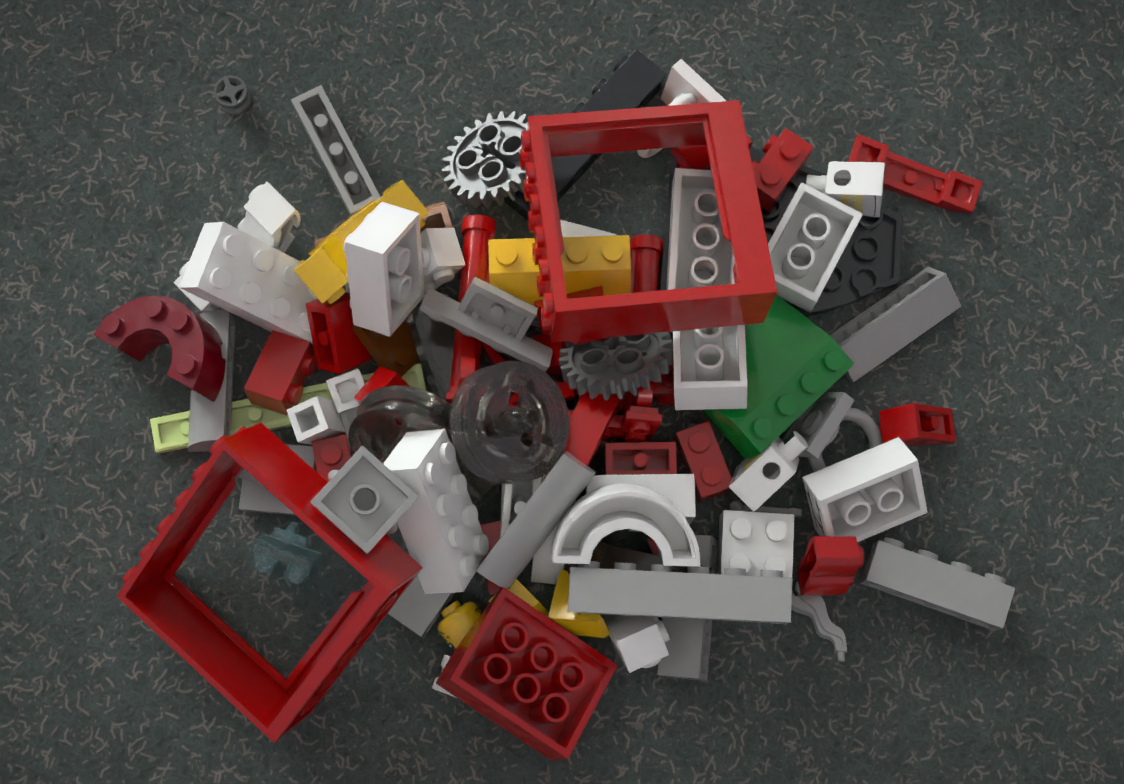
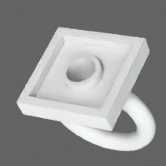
M682 59L672 66L661 96V100L668 106L726 101ZM663 148L637 150L642 158H648Z

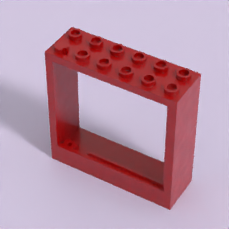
M740 100L528 116L527 131H521L522 149L519 150L521 171L525 170L526 180L523 182L525 201H530L528 226L529 232L534 233L535 243H532L534 265L539 264L537 291L538 296L543 297L544 308H541L543 330H549L551 343L764 323L777 294V288ZM706 145L723 237L732 246L735 262L733 267L735 284L567 299L561 255L565 249L551 157Z
M260 422L247 429L242 427L229 437L223 435L211 446L209 450L212 454L211 457L193 473L191 479L194 482L190 488L183 491L176 498L173 504L176 509L172 515L167 516L158 525L156 531L159 534L155 540L149 542L139 554L140 562L125 574L122 582L125 584L116 597L275 743L312 713L423 567L386 534L368 554L359 548L310 503L328 482ZM243 469L249 472L368 580L361 591H353L287 679L174 576L236 487V479Z

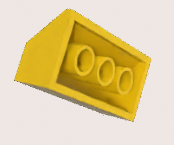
M629 235L563 237L565 250L561 255L566 294L598 286L603 287L604 295L631 293ZM535 239L488 240L490 284L533 306L534 301L543 300V297L538 296L537 291L539 264L534 265L532 255V243H535Z

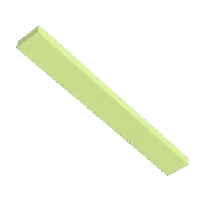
M421 363L414 364L402 378L422 399L428 398ZM374 373L362 375L364 383H366ZM327 383L303 387V394L298 404L316 396L333 400ZM249 399L232 402L231 435H234L242 427L247 429L260 422L270 431L292 426L289 416L253 405ZM190 411L150 419L155 452L157 454L188 448Z

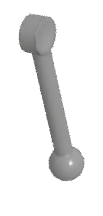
M737 500L732 501L729 505L731 511L753 512L747 505ZM760 506L754 511L794 514V517H802V509Z

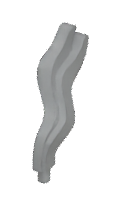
M797 581L795 585L797 596L792 592L791 609L797 613L809 616L812 619L817 635L830 640L834 645V654H837L838 662H844L847 643L843 630L829 619L825 602L821 596H801Z

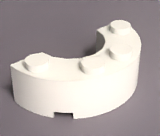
M269 182L257 186L250 193L249 201L244 205L246 215L239 223L238 229L285 253L295 237L291 233L293 225L296 228L300 225V214ZM189 262L180 269V276L174 282L178 288ZM179 288L201 311L206 312L220 308Z
M635 484L608 485L581 497L562 517L552 542L551 555L553 563L590 564L593 550L603 537L613 531L632 529L645 533L656 542L659 556L664 566H700L698 543L683 513L671 500L661 493Z

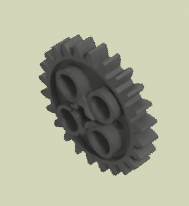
M501 111L497 119H493L492 115L488 114L484 123H481L478 119L475 120V128L471 129L465 126L464 131L466 135L464 137H454L458 144L457 146L447 147L451 156L443 158L446 167L442 169V172L446 177L444 182L456 199L459 198L464 205L470 202L474 208H477L482 202L486 209H489L494 200H496L499 206H502L505 197L508 196L514 201L516 191L519 190L524 193L523 182L526 180L525 170L521 171L519 150L522 149L521 131H527L528 117L526 114L519 117L516 111H513L507 118L504 111Z
M669 332L609 337L583 344L565 341L566 348L560 349L561 358H559L563 380L568 382L569 389L577 388L579 395L589 391L591 399L601 393L604 400H608L611 394L615 393L619 399H622L624 392L627 391L635 396L639 387L647 390L651 389L649 382H661V374H669V365L674 364L673 342Z

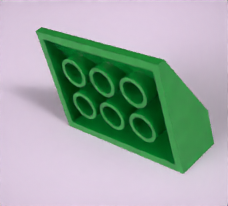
M777 294L764 323L745 325L747 409H704V412L744 459L761 454L854 365V362L829 334Z

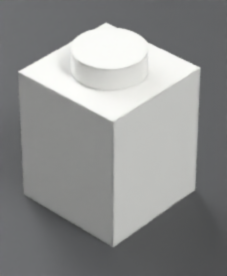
M316 396L287 409L298 443L312 445V441L335 437L345 433L340 415L337 412L334 401L331 399Z

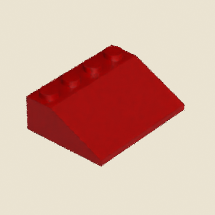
M501 587L455 649L437 679L436 684L549 760L568 759L618 665L508 589Z

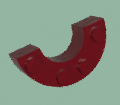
M147 296L132 300L106 316L93 334L139 362L142 361L149 351L157 346L170 343L172 363L167 376L215 402L225 374L226 360L222 358L220 346L223 344L212 324L181 302L165 296Z

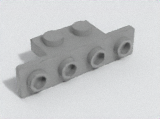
M474 277L460 303L431 288L427 289L420 306V311L426 313L431 319L439 322L442 321L458 329L463 335L474 337L490 345L495 351L506 353L522 361L523 364L530 368H537L546 372L550 366L553 350L525 336L526 331L537 314V307L477 277Z

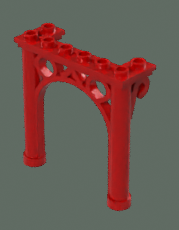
M469 215L462 220L461 234L464 236L462 255L466 265L461 269L459 303L474 277L490 284L488 240L495 238L496 221L488 216ZM643 234L630 239L631 293L658 291L659 260L663 256L664 240L662 238ZM455 328L449 392L446 394L442 420H450V423L456 426H469L471 423L485 424L486 428L493 430H503L506 426L518 427L520 431L531 434L540 433L541 430L555 431L557 436L562 437L574 410L557 409V407L564 401L573 400L574 394L578 393L577 388L569 389L568 382H551L528 376L508 364L490 345L474 337L465 336ZM482 348L494 368L485 371L479 377ZM504 376L513 383L516 393L509 398H496L487 392L486 384L494 378ZM653 381L649 382L651 389L647 390L639 387L635 396L628 391L621 407L617 408L601 441L610 440L611 437L623 438L626 443H642L651 440L662 422V415L658 414V408H651ZM524 388L529 389L528 395L537 399L542 407L517 404L521 400ZM549 394H555L552 399ZM620 410L623 411L622 416L617 415L620 412Z

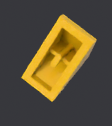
M565 570L559 572L548 618L576 636L598 638L609 636L610 632L600 614L568 613L570 575Z

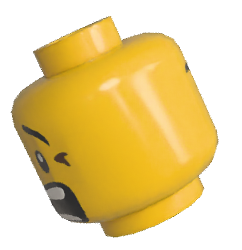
M456 600L440 612L444 619L439 622L437 629L450 648L455 651L482 612L476 603L472 601L461 605Z

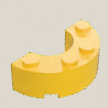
M403 180L386 189L382 193V197L375 201L371 200L308 253L311 257L306 261H300L295 267V273L322 304L326 300L329 304H332L346 292L343 286L348 282L346 254L344 253V242L347 236L353 233L364 221L365 217L372 213L381 202L419 213L420 229L426 224L422 219L429 214V211Z

